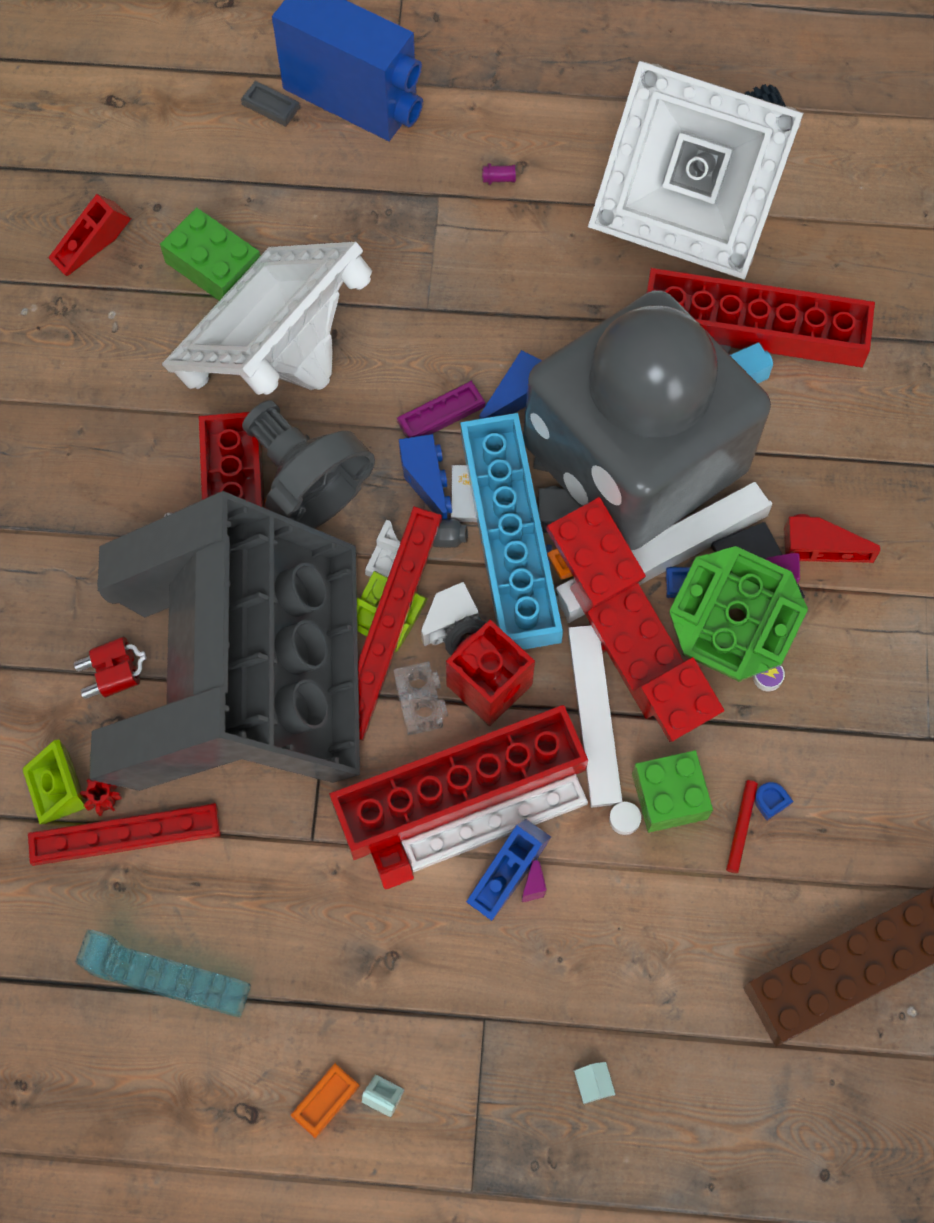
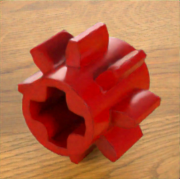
M89 779L86 780L88 784L87 789L80 792L83 798L89 799L85 802L84 807L88 811L95 807L96 813L99 816H102L103 811L109 809L114 812L115 801L122 799L120 793L113 792L118 786L98 781L92 782ZM102 791L107 793L106 795H101ZM101 796L100 800H97L95 797Z

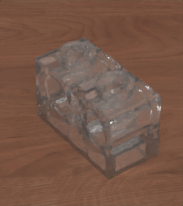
M430 662L393 669L407 735L443 728V717H447L448 713L444 698L438 700L436 689L441 688L437 670L431 671ZM416 679L426 682L425 686L419 689L413 688L410 684ZM428 707L433 713L428 717H421L417 714V711L420 708Z

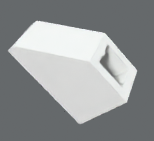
M464 582L436 593L421 629V638L424 646L431 643L432 645H438L444 642L443 638L447 636L446 629L454 628L455 621L462 622L466 615L471 619L476 616L479 617V612Z

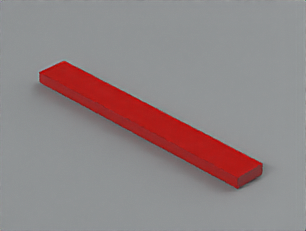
M413 506L358 660L359 740L361 741L364 740L442 521V515Z

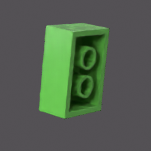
M197 207L160 243L165 263L218 301L222 299L260 257L259 250Z

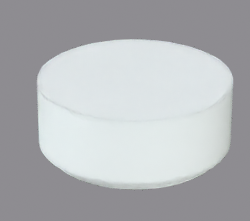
M620 802L612 808L609 823L615 832L629 835L638 829L641 822V813L636 805L630 802Z

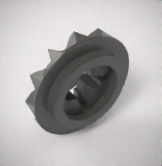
M467 615L462 622L455 621V627L446 629L447 636L443 638L447 652L452 655L456 648L465 640L462 635L464 633L469 635L476 633L486 624V621H482L478 616L471 619Z

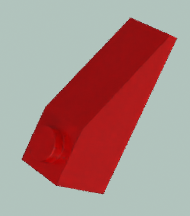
M96 194L48 258L64 275L69 276L116 240L132 218L115 201Z
M807 514L789 516L784 527L785 554L799 553L800 561L874 563L880 553V545L820 517H810Z

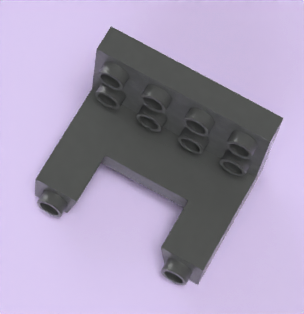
M222 491L99 546L97 591L100 592L107 602L112 604L120 603L144 618L169 608L166 705L92 731L90 780L140 791L241 759L331 783L360 776L355 545Z

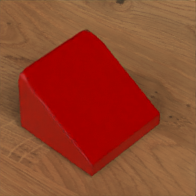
M401 843L372 853L384 889L395 887L414 878Z

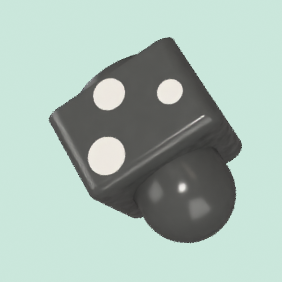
M651 291L532 368L528 378L523 439L529 451L580 507L600 497L629 548L636 550L749 471L771 409V401L765 390L670 294L663 291Z

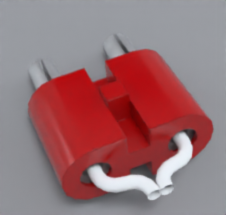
M123 636L90 649V656L74 662V667L78 672L89 667L95 668L97 672L94 674L97 683L81 689L82 697L87 699L101 693L106 698L139 685L142 662L147 657L144 651H138L137 647L130 644L127 638ZM132 649L137 656H142L138 660V669L133 664L135 659Z

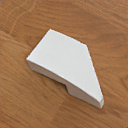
M386 520L376 540L377 546L365 569V575L370 577L374 571L386 577L389 576L400 545L391 522Z

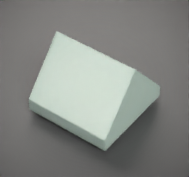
M606 1062L590 1064L574 1071L583 1104L616 1095Z
M375 1075L362 1095V1103L391 1118L403 1095L404 1089Z

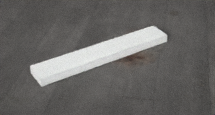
M592 625L568 627L582 744L588 758L586 775L590 806L592 808L616 805L622 802L601 641Z
M576 774L403 840L402 845L412 871L416 872L506 837L512 833L517 824L525 819L536 825L588 804V801Z

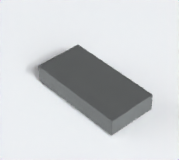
M254 81L241 98L243 106L285 127L300 109L299 102L257 81Z

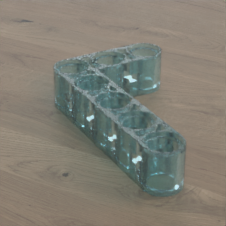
M89 929L86 930L75 961L77 965L95 977L235 1017L242 1016L251 984L232 977L125 948L116 938Z

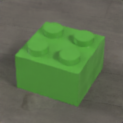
M696 750L635 764L632 777L648 833L709 819L713 807Z

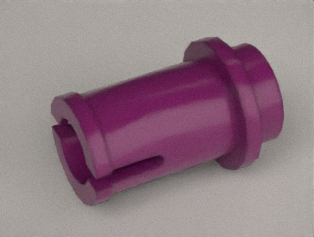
M488 163L487 166H482L483 183L491 185L492 182H515V165L491 166V163Z

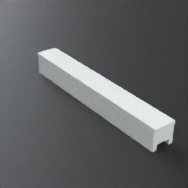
M753 482L672 525L644 546L631 550L646 575L639 582V585L665 572L667 567H674L710 548L712 542L735 534L767 517L772 507V502L766 498L757 483ZM575 578L556 587V591L559 594L556 596L557 604L566 616L568 623L585 615L570 589L576 582Z

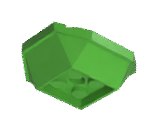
M734 546L695 558L674 600L669 615L683 656L688 658L694 657L696 662L739 682L782 665L808 611V607L804 598H802L791 571ZM734 608L741 609L745 614V619L734 621L730 618L729 611Z

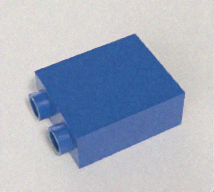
M284 0L272 15L284 90L389 142L402 125L411 127L415 124L423 107V98L416 95V83L421 74L422 63L415 59L414 32L347 0Z

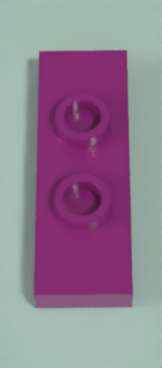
M470 381L397 417V423L407 438L431 435L483 409L486 406V402L474 383Z

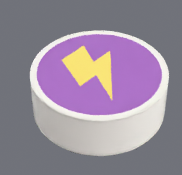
M779 666L753 676V681L763 691H774L781 686L785 672L783 667Z

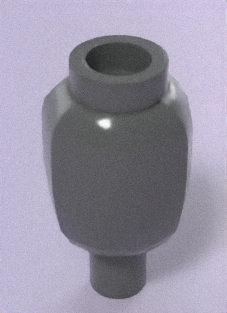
M454 519L442 520L433 547L455 548L461 543H467V525H461L459 521Z

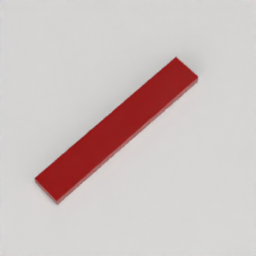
M216 803L31 832L28 833L30 864L36 866L218 837L221 835Z

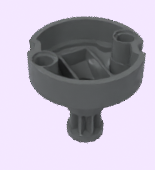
M272 400L260 403L253 408L243 421V430L249 436H255L267 449V456L278 467L271 485L272 490L266 498V509L315 529L340 512L361 490V484L373 471L375 464L374 455L353 432L339 431L308 439L298 428L292 427L282 417L280 408Z

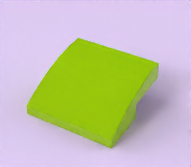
M377 571L373 572L361 598H357V631L365 636L368 635L388 577ZM417 592L395 652L403 644L428 598Z

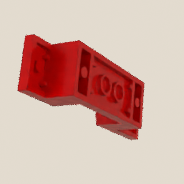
M598 497L547 525L546 530L576 580L570 587L572 593L645 719L655 716L669 742H672L724 712V708L694 657L684 662L644 594L639 582L646 575L601 498Z

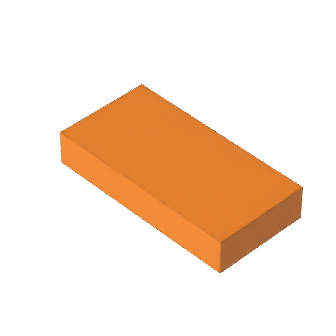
M335 1063L290 1116L316 1139L359 1089L360 1085Z

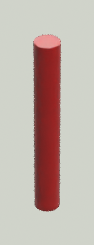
M746 780L727 863L726 870L731 873H739L758 783L751 780Z

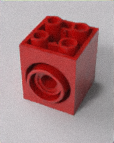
M489 620L476 633L467 637L456 648L451 657L446 660V684L484 722L491 726L532 686L535 660L493 621Z

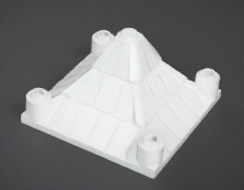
M639 61L588 227L745 280L750 265L753 262L758 241L796 133L801 126V119L804 113L797 111L793 107H783L665 69L659 64Z
M357 242L268 247L168 356L162 365L168 372L175 373L189 389H200L209 381V373L240 375L258 395L263 393L267 395L273 392L279 384L278 379L309 390L324 388L329 383V377L332 374L333 350L330 330L340 295L338 290L343 282L349 289L356 288L360 290L371 280L372 269L361 257L362 248Z

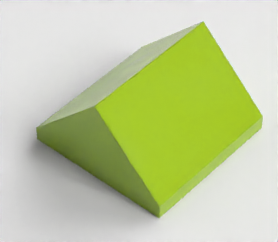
M54 740L22 768L39 824H46L86 809L84 807L85 799L80 795L82 790L70 753L60 740Z

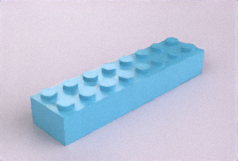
M518 413L460 422L461 440L497 626L523 650L562 643L563 629Z

